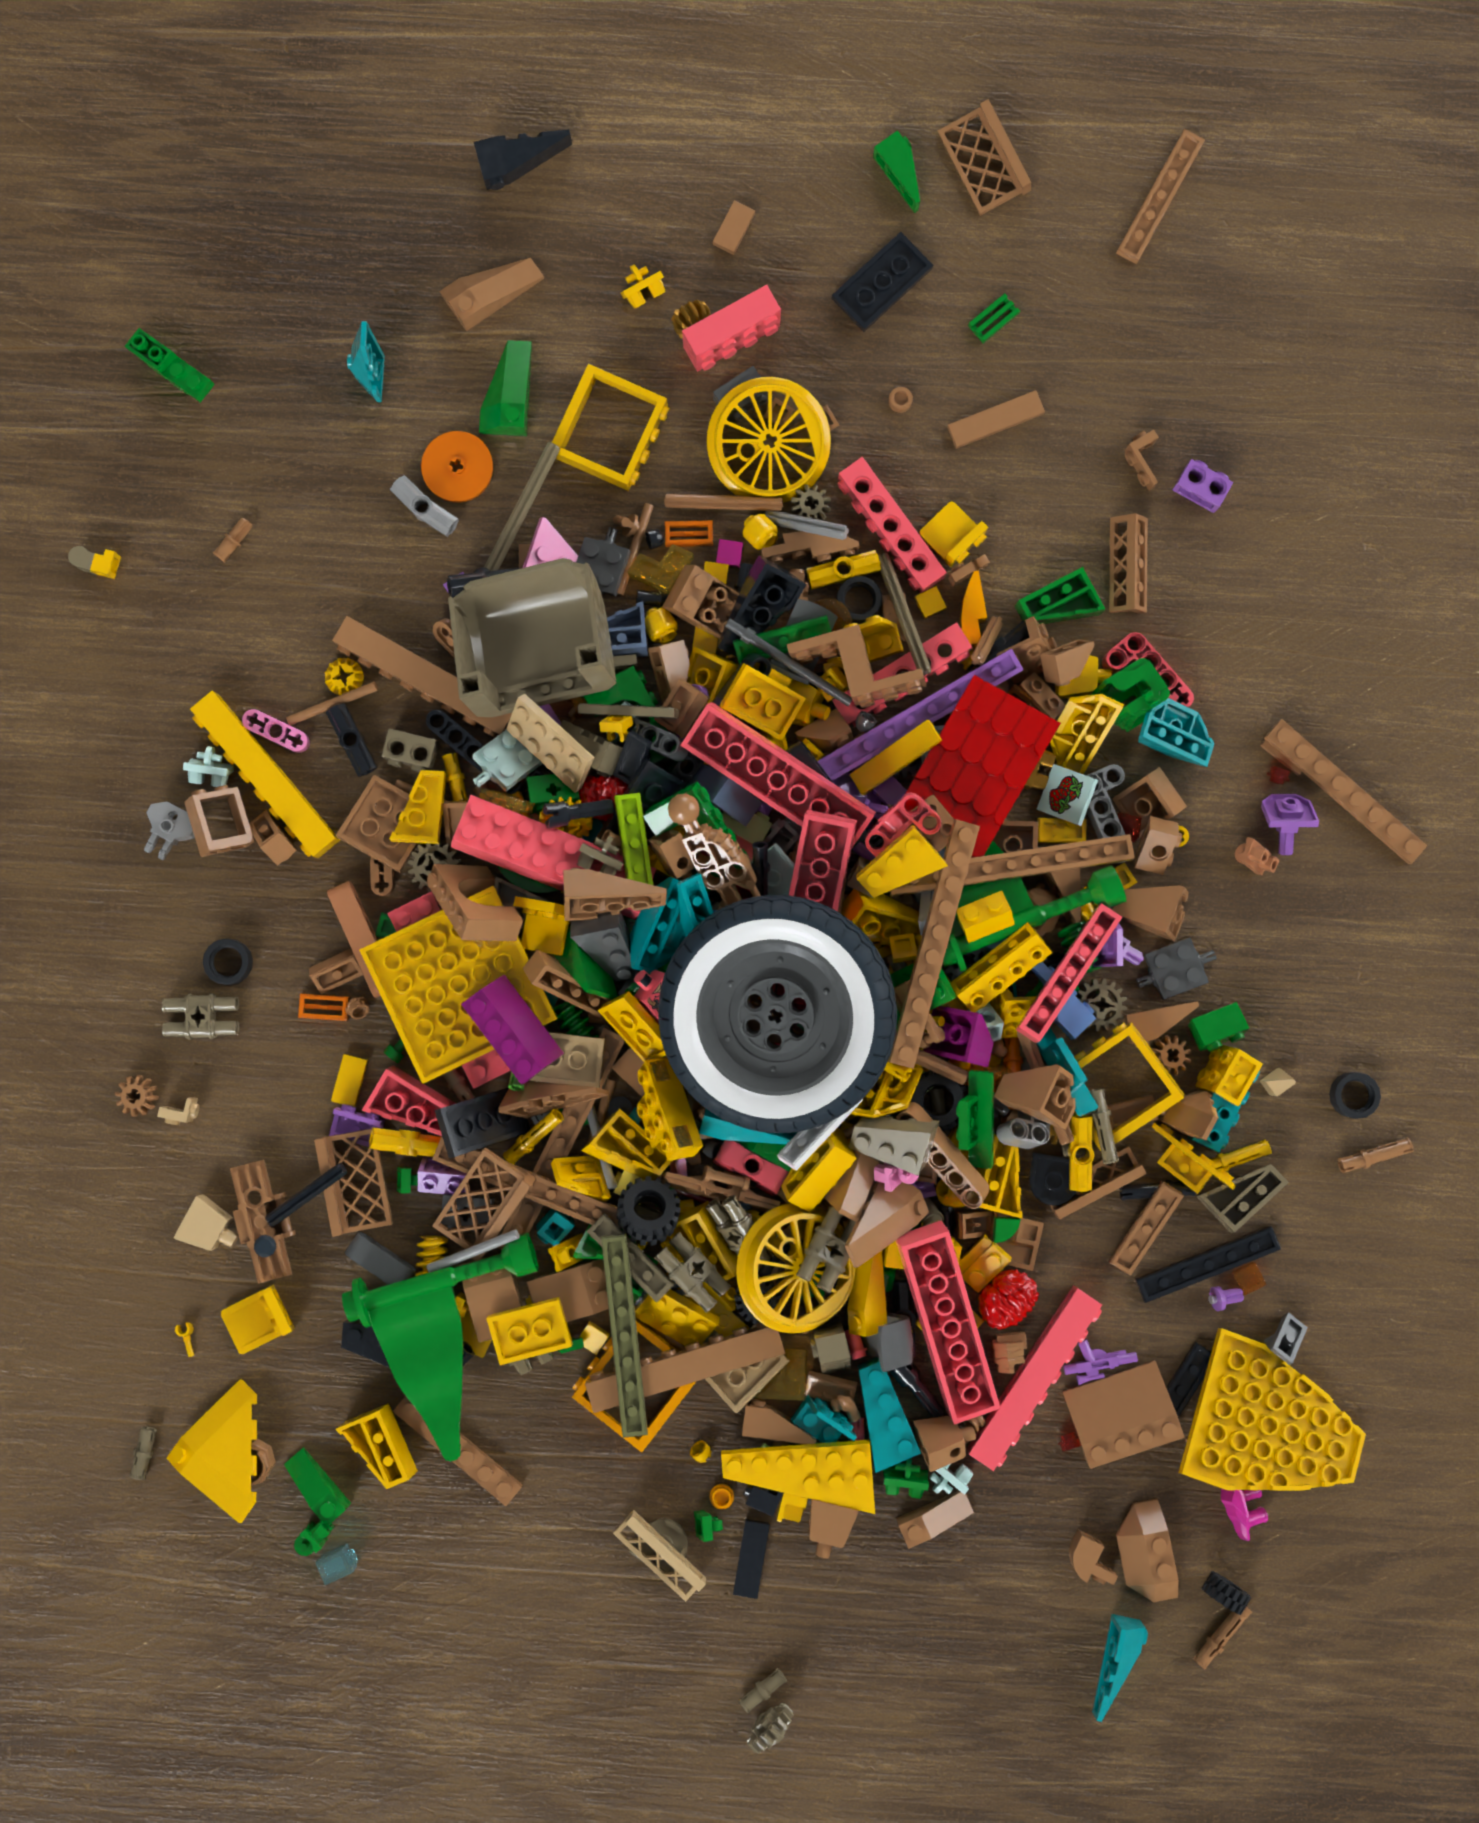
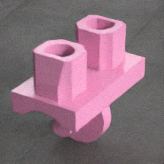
M885 1162L884 1165L878 1164L874 1167V1181L885 1183V1191L892 1192L902 1182L912 1184L919 1177Z

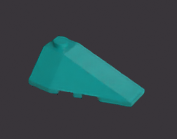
M362 321L352 344L351 354L347 356V367L376 402H382L385 355L367 321Z
M706 1108L699 1134L721 1140L786 1145L798 1133H766L749 1130L719 1118Z
M1111 1614L1092 1710L1096 1721L1102 1722L1139 1657L1142 1644L1145 1645L1147 1642L1148 1631L1139 1619Z

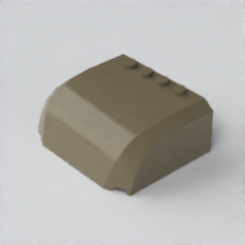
M561 558L470 581L463 586L464 590L454 598L451 596L448 598L459 699L477 717H496L512 713L518 697L526 694L538 706L605 691L616 684L605 605L597 580L588 563L581 564L573 562L571 559Z

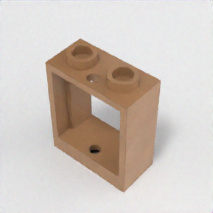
M228 785L214 788V791L206 792L205 789L192 792L191 796L184 801L201 857L247 848L255 842L238 787L229 788ZM227 798L238 835L212 841L201 803Z

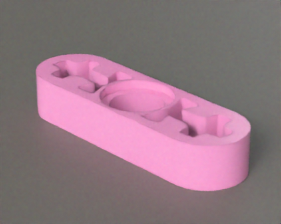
M256 709L246 711L242 717V723L246 729L295 753L306 751L310 745L309 737L304 732ZM258 715L257 719L266 725L264 728L257 724L252 726L249 719L251 717L255 718ZM274 725L282 727V734L277 738H273L270 735V729ZM288 734L294 738H298L301 735L300 739L303 741V744L297 745L295 748V743L286 738Z

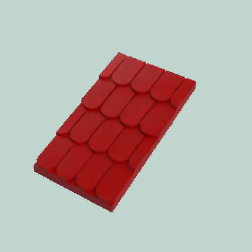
M974 675L939 734L942 741L931 748L906 793H916L923 800L934 795L953 819L980 826L971 858L984 856L1061 723ZM910 798L904 803V807L908 811L913 810L919 805L918 801L914 798Z

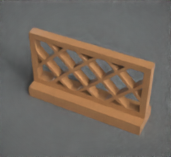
M989 99L980 103V107L938 130V135L980 216L1021 193L1024 195L1031 191V181ZM976 117H979L982 123L979 132L967 129L969 121ZM953 130L961 132L958 144L949 142L945 135ZM965 134L977 137L974 148L962 145ZM981 138L992 142L993 145L990 153L978 150ZM960 150L972 153L969 165L958 161L957 157ZM976 154L988 157L985 169L972 166ZM991 159L1002 162L1001 174L988 170ZM970 170L983 174L979 185L969 183L968 176ZM986 175L999 178L995 190L983 187ZM1002 179L1012 182L1015 189L1009 193L999 191ZM980 192L993 194L992 201L982 207L978 200Z
M372 1128L323 1136L314 1140L321 1175L337 1164L336 1157L340 1159L338 1164L344 1161L355 1169L348 1180L342 1177L324 1190L332 1237L393 1224L380 1150H373V1156L370 1154L372 1149L369 1148L366 1151L356 1144L360 1136L370 1134ZM356 1137L353 1142L348 1138ZM342 1139L350 1145L343 1156L335 1151L333 1141ZM353 1147L364 1154L358 1165H355L346 1158ZM367 1157L376 1163V1170L372 1176L360 1168ZM357 1171L369 1179L362 1190L350 1182ZM371 1181L380 1186L381 1193L377 1199L364 1192ZM347 1186L359 1193L352 1204L345 1200L343 1196ZM361 1196H364L373 1203L367 1213H364L355 1206ZM376 1205L384 1210L386 1220L377 1222L369 1216ZM351 1210L364 1217L359 1225L349 1227L347 1216ZM366 1219H367L369 1222H371V1223L363 1224V1223L366 1221Z
M485 1147L432 1227L465 1249L495 1238L528 1192L536 1177L530 1173L525 1175ZM484 1157L494 1162L495 1170L483 1172L481 1162ZM510 1173L517 1178V1181L514 1185L504 1186L501 1174ZM497 1175L499 1187L487 1189L485 1176ZM480 1177L482 1190L471 1191L468 1181L472 1178ZM500 1191L502 1203L491 1205L488 1193ZM484 1194L486 1206L474 1208L472 1196ZM467 1197L469 1209L458 1210L456 1199ZM487 1211L489 1222L478 1224L476 1212ZM471 1213L473 1225L462 1227L459 1215ZM454 1216L456 1228L449 1229L441 1221L444 1217ZM475 1230L477 1240L474 1244L464 1239L463 1231ZM486 1252L474 1256L472 1259L475 1261L481 1260Z

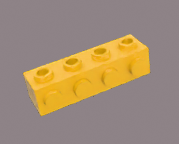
M1027 922L950 984L956 995L970 1011L977 1012L998 994L1004 992L1016 980L1025 976L1038 963L1043 962L1052 952L1045 941Z

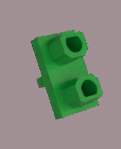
M912 1458L905 1460V1463H898L883 1470V1481L886 1494L897 1495L899 1494L900 1487L908 1488V1495L910 1497L920 1499L924 1490L928 1491V1470L920 1469L919 1465H912Z
M321 1520L316 1524L311 1521L295 1540L294 1549L296 1553L301 1556H308L313 1551L317 1553L328 1540L327 1536L334 1529V1525L331 1523L326 1527Z

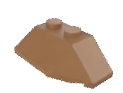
M1155 1498L1132 1503L1130 1511L1116 1533L1125 1583L1128 1587L1152 1602L1178 1598L1179 1580L1169 1531L1159 1501Z

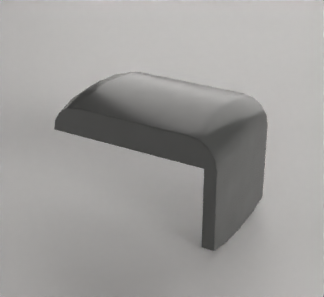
M798 599L786 626L827 615L832 631L838 616L818 604ZM819 657L813 658V662L803 666L813 672ZM771 658V668L789 678L808 685V680L774 658Z
M887 1312V1324L878 1326V1334L868 1337L861 1336L864 1348H867L865 1351L866 1355L879 1357L883 1372L894 1370L913 1362V1335L908 1316Z

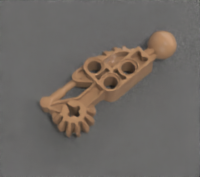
M683 793L673 797L668 805L669 817L674 823L684 826L686 832L682 841L697 872L701 874L705 887L719 892L722 900L717 905L718 910L734 902L744 900L736 885L750 890L753 897L761 896L756 887L757 877L751 866V860L742 849H738L739 844L731 839L732 835L722 832V828L712 829L707 823L699 825L697 821L700 811L699 803L694 796ZM700 850L707 851L710 856L701 854ZM733 864H738L743 869H736ZM710 872H716L720 877H714Z

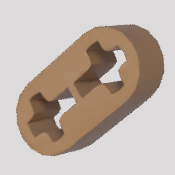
M371 857V889L378 896H389L395 886L394 869L384 864V872H381V866L376 864V859ZM381 875H384V882L389 884L388 887L384 888V892L377 888V884L381 883Z

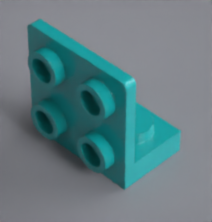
M807 1395L791 1418L794 1424L822 1443L836 1442L842 1433L853 1441L857 1438L852 1430L854 1426L847 1421L848 1418L840 1411H831L828 1408L829 1405L819 1397L813 1399Z

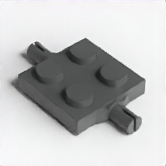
M609 527L605 540L584 538L576 563H588L597 580L601 594L616 597L631 551L614 544L618 530Z
M1191 937L1145 954L1144 958L1148 965V975L1136 978V983H1139L1137 986L1141 988L1153 983L1158 989L1161 999L1165 1000L1209 983L1204 971V964L1216 960L1217 957L1216 955L1208 957L1215 954L1213 950L1200 955L1196 951Z

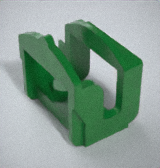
M1140 658L1104 680L1090 695L1103 694L1120 703L1135 696L1136 700L1126 705L1114 722L1116 726H1119L1122 730L1125 729L1128 733L1144 722L1146 712L1166 701L1170 696V691L1150 660Z

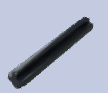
M342 1163L336 1164L267 1214L265 1220L271 1227L277 1225L345 1176L347 1169Z

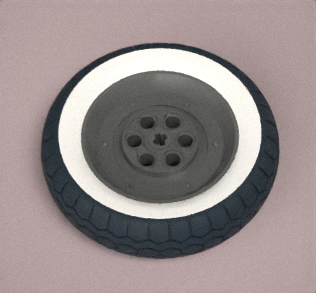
M764 895L740 900L715 911L701 921L684 938L672 956L663 978L659 995L658 1019L660 1036L666 1057L681 1084L696 1101L719 1118L739 1127L766 1133H791L819 1127L840 1117L859 1103L872 1089L881 1076L893 1048L897 1026V1005L893 983L884 960L871 940L852 921L836 910L806 898L788 895ZM773 984H782L785 988V993L783 995L775 994L772 989ZM750 995H759L762 999V1004L760 1006L753 1005L750 1002ZM798 997L804 999L806 1008L802 1010L797 1009L793 1004V1000ZM773 1009L776 1012H782L781 1020L778 1017H772ZM751 1019L757 1020L761 1026L760 1030H751L748 1021ZM792 1024H802L804 1033L801 1035L795 1034L792 1030ZM778 1034L781 1037L782 1043L780 1045H773L769 1040V1035Z

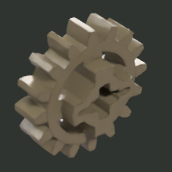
M441 840L439 844H426V847L423 844H419V852H411L415 859L408 861V864L413 865V869H410L408 873L415 874L412 882H421L419 889L428 886L427 879L422 874L424 873L428 876L431 873V864L456 865L461 862V859L454 858L458 853L457 850L449 851L450 844L442 847ZM439 852L443 853L447 859L439 856ZM425 854L426 859L423 862V864L420 865L421 858Z
M1104 978L1101 979L1100 984H1098L1096 979L1091 980L1092 986L1087 983L1082 984L1085 990H1078L1077 992L1080 996V1002L1083 1003L1085 1001L1095 1011L1093 1015L1096 1019L1087 1027L1090 1028L1093 1024L1094 1031H1099L1101 1025L1104 1031L1109 1030V1024L1114 1027L1118 1026L1116 1019H1124L1121 1010H1127L1128 1008L1122 1005V1002L1127 1000V997H1120L1119 995L1123 989L1118 988L1115 990L1114 981L1106 985L1107 981ZM1097 989L1093 997L1086 998L1092 990ZM1108 991L1113 995L1115 1002H1112L1109 998ZM1101 1000L1102 1003H1105V1005H1109L1110 1007L1100 1008L1099 1011L1098 1006H1095L1090 1003L1098 1002ZM1114 1011L1110 1018L1104 1020L1108 1012Z
M781 1703L779 1706L776 1705L774 1708L770 1707L768 1711L761 1713L757 1717V1721L751 1728L750 1737L747 1739V1745L754 1753L757 1752L759 1754L762 1750L765 1751L766 1748L770 1749L784 1738V1734L789 1728L788 1724L791 1723V1718L794 1716L793 1711L786 1703Z

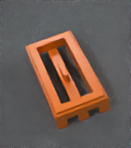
M665 521V547L713 546V521ZM708 527V531L670 532V528ZM671 537H708V539L670 540Z
M300 994L298 1018L348 1021L349 1016L345 1008L348 1007L347 1003L350 1001V997ZM305 999L343 1001V1006L305 1004ZM304 1008L342 1011V1016L304 1013Z

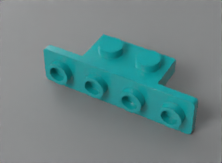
M1049 1027L1041 1041L1036 1043L1040 1054L1048 1066L1060 1065L1073 1075L1074 1085L1070 1086L1071 1097L1075 1098V1111L1077 1115L1083 1116L1095 1111L1098 1105L1085 1085V1082L1088 1080L1063 1038L1057 1039Z

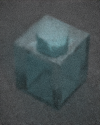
M347 1543L320 1555L315 1563L324 1585H327L352 1574L357 1567L358 1559L353 1549L350 1550Z

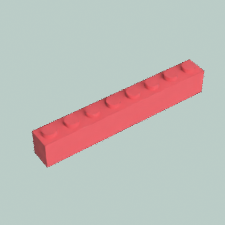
M1072 1286L1024 1359L1025 1363L1021 1364L998 1399L1000 1409L988 1414L985 1419L986 1425L979 1428V1431L975 1434L976 1440L971 1441L967 1446L966 1450L970 1456L992 1471L997 1466H1002L1007 1457L1006 1451L1010 1445L1014 1446L1018 1442L1021 1435L1019 1432L1023 1425L1027 1426L1034 1416L1033 1410L1037 1404L1041 1405L1047 1397L1048 1392L1046 1390L1051 1383L1055 1384L1059 1379L1061 1367L1064 1363L1070 1362L1075 1353L1073 1349L1078 1342L1081 1343L1086 1338L1088 1326L1101 1315V1303L1076 1286Z

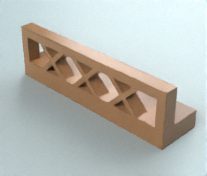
M1136 513L1110 518V613L1126 611L1137 614L1147 613L1148 518ZM1127 522V530L1120 536L1118 534V523ZM1124 544L1127 547V554L1121 560L1118 557V550ZM1124 568L1127 571V577L1120 583L1117 580L1118 573ZM1123 591L1126 594V605L1117 606V598Z
M1126 1146L1117 1151V1156L1119 1158L1127 1154L1132 1163L1131 1167L1121 1170L1115 1168L1117 1162L1109 1166L1103 1164V1159L1092 1164V1183L1096 1182L1098 1184L1094 1185L1092 1190L1087 1192H1076L1077 1195L1064 1204L1050 1205L1054 1215L1058 1219H1062L1145 1175L1146 1172L1143 1166L1138 1164L1130 1147ZM1101 1166L1110 1169L1108 1178L1104 1181L1094 1179L1096 1169ZM1114 1170L1119 1171V1173L1113 1175Z

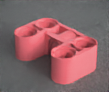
M912 792L906 793L881 816L866 834V847L875 857L878 856L912 823L925 834H935L941 827L940 816L919 795ZM910 798L916 799L919 803L917 809L914 811L906 810L904 807L906 800ZM926 816L936 818L937 822L933 828L923 826L922 822ZM876 834L882 836L884 839L883 844L879 847H873L869 843L871 836Z
M724 1140L713 1160L716 1165L729 1172L736 1171L743 1176L750 1177V1180L756 1183V1187L772 1196L778 1194L781 1185L789 1173L782 1167L750 1152L735 1141ZM747 1160L757 1162L758 1170L755 1173H750L746 1170L745 1163Z

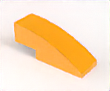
M979 570L973 572L967 585L959 617V626L973 648H976L981 638L979 623H983L987 619Z

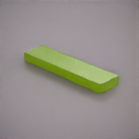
M640 793L616 795L614 798L626 879L653 885Z

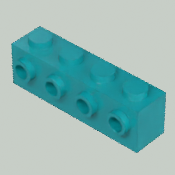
M1260 1070L1252 1083H1254L1257 1080L1260 1074ZM1248 1091L1239 1107L1211 1092V1099L1214 1100L1212 1106L1216 1108L1218 1115L1207 1140L1188 1136L1187 1139L1215 1152H1220L1221 1149H1224L1229 1141L1228 1133L1230 1128L1234 1127L1239 1120L1240 1114H1238L1241 1104L1244 1105L1249 1098L1250 1092Z

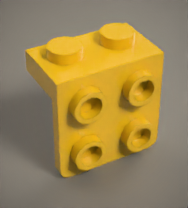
M949 502L920 530L919 535L952 567L956 562L962 563L970 554L968 550L974 545L978 547L987 538L985 533L989 527L983 521L976 525L955 502Z

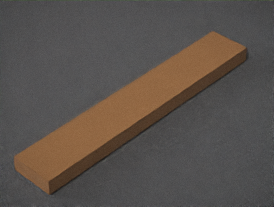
M1186 129L1183 130L1116 254L1135 264L1138 263L1205 139Z

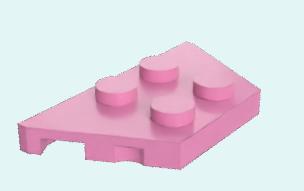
M541 517L523 568L561 558L571 559L573 562H576L578 555L546 518Z

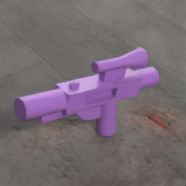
M1084 1339L1083 1342H1078V1345L1085 1360L1063 1365L1065 1375L1086 1372V1375H1076L1077 1383L1080 1385L1090 1380L1105 1378L1104 1373L1099 1374L1098 1370L1114 1369L1122 1364L1138 1362L1136 1352L1126 1353V1350L1109 1353L1101 1349L1091 1350L1087 1339Z

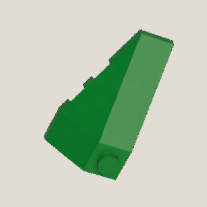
M507 341L480 409L479 434L527 436L532 341Z

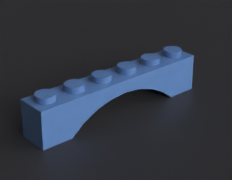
M1003 939L1001 941H998L983 948L986 951H992L995 947H997L1006 939ZM1043 962L1038 963L1031 969L1043 983V986L1055 970L1052 966L1047 967ZM1075 990L1054 1020L1055 1024L1071 1040L1078 1037L1096 1019L1093 1015L1095 1012L1093 1008L1085 1001L1081 1003L1076 997L1077 992Z

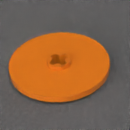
M451 431L436 437L427 446L421 461V471L427 487L433 494L448 502L461 503L478 497L488 487L493 475V460L489 449L478 437L468 432ZM460 462L463 469H458L454 472L452 465H457Z

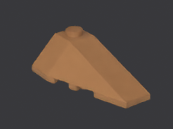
M529 1080L525 1083L523 1091L508 1089L499 1106V1113L530 1118L551 1112L552 1109L558 1110L608 1096L609 1090Z
M878 1181L875 1183L872 1189L874 1192L870 1202L865 1203L863 1207L865 1213L861 1221L855 1223L845 1244L854 1268H858L910 1231L929 1213L927 1204L918 1188L912 1184L902 1182L892 1192L885 1191V1183Z

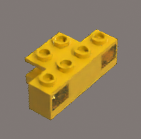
M667 1057L646 1060L638 1070V1081L643 1086L645 1094L637 1104L638 1116L642 1118L645 1127V1137L650 1142L652 1149L656 1148L660 1143L661 1149L666 1154L668 1161L693 1157L703 1147V1143L683 1086L675 1075Z

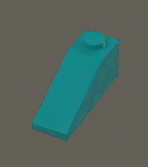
M700 873L677 883L680 919L685 936L701 921L714 913Z

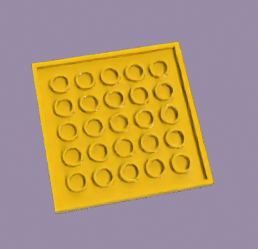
M494 885L468 897L469 900L482 905L504 906ZM441 910L359 950L422 1084L495 1050L461 1004L504 974L543 1026L558 1019L545 991L532 985L523 970V967L529 961V957L519 936L516 941L461 940L450 920L445 915L444 910Z

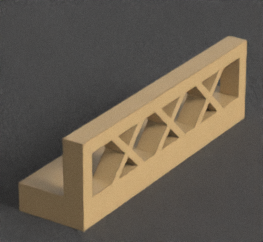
M635 1510L614 1530L613 1534L685 1602L696 1590L699 1592L706 1585V1577ZM628 1525L638 1535V1538L628 1539L622 1533L623 1529ZM646 1542L656 1551V1555L646 1556L642 1552L641 1543ZM660 1560H665L674 1568V1572L664 1573L660 1569ZM678 1577H683L692 1585L687 1592L678 1586Z

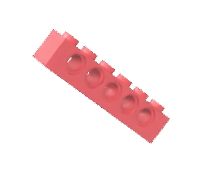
M861 457L842 470L838 475V487L844 495L848 493L853 500L851 504L858 514L862 513L867 519L865 523L872 533L876 532L880 537L879 543L886 552H891L895 558L893 562L900 572L904 570L909 577L907 581L914 591L918 590L921 594L943 580L947 572L865 459ZM863 484L868 488V491L866 493H859L856 490V486ZM879 504L882 507V511L873 512L870 509V505ZM893 523L896 526V530L888 532L885 530L884 524ZM898 543H908L910 546V550H900L898 548ZM920 561L923 563L924 569L920 571L915 570L912 567V563Z
M957 622L922 644L927 658L931 661V673L924 676L926 683L929 682L927 678L934 673L939 676L950 669L948 666L955 660L960 663L970 656L969 652L972 650V646ZM943 645H948L952 648V653L948 657H941L938 654L939 648ZM908 652L873 674L874 680L898 675L901 671L909 672L916 670L911 652ZM850 690L844 692L851 697ZM908 693L898 694L899 697L894 700L897 702L907 696ZM883 698L876 700L872 706L858 709L853 700L849 706H846L837 699L832 700L849 726L853 724L854 727H856L855 721L861 711L869 714L874 712L876 715L886 709V703L889 702L884 701Z
M1102 903L1096 907L1015 1030L1035 1043L1041 1041L1122 919V916Z

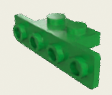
M971 1070L969 1071V1095L959 1100L956 1107V1115L959 1117L956 1139L959 1141V1149L968 1151V1161L973 1167L991 1169L993 1168L994 1073Z

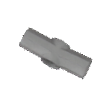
M405 475L399 477L393 483L390 491L418 520L427 523L446 537L453 533L459 522L458 518L432 502ZM421 504L429 505L425 512L420 513L417 510Z

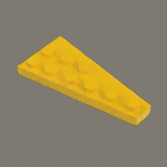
M870 1440L721 1450L722 1472L725 1479L875 1514Z

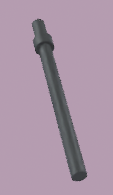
M731 618L729 619L725 627L741 637L740 640L748 645L751 643L846 706L850 705L852 698L755 635L756 632L749 627L746 629Z

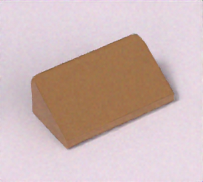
M351 948L309 968V976L320 994L363 975Z

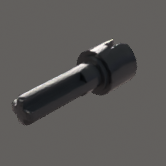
M610 799L568 805L565 801L546 803L543 805V813L545 815L553 814V816L547 819L545 824L547 828L568 826L570 821L574 819L614 813V804Z
M913 1362L889 1371L901 1387H908L932 1418L943 1416L944 1409L919 1378L920 1370Z

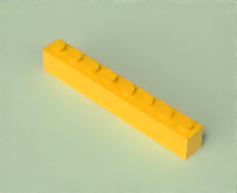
M212 690L190 708L194 713L192 719L200 728L205 727L209 731L208 738L216 747L220 745L224 749L225 753H223L225 759L231 765L236 764L239 767L240 771L238 774L247 784L251 782L256 789L253 792L262 802L266 800L270 804L271 808L269 811L277 820L282 819L287 826L284 829L293 839L297 837L302 844L299 847L308 857L312 855L319 859L340 841L333 830L251 732L244 727L241 720L219 694Z

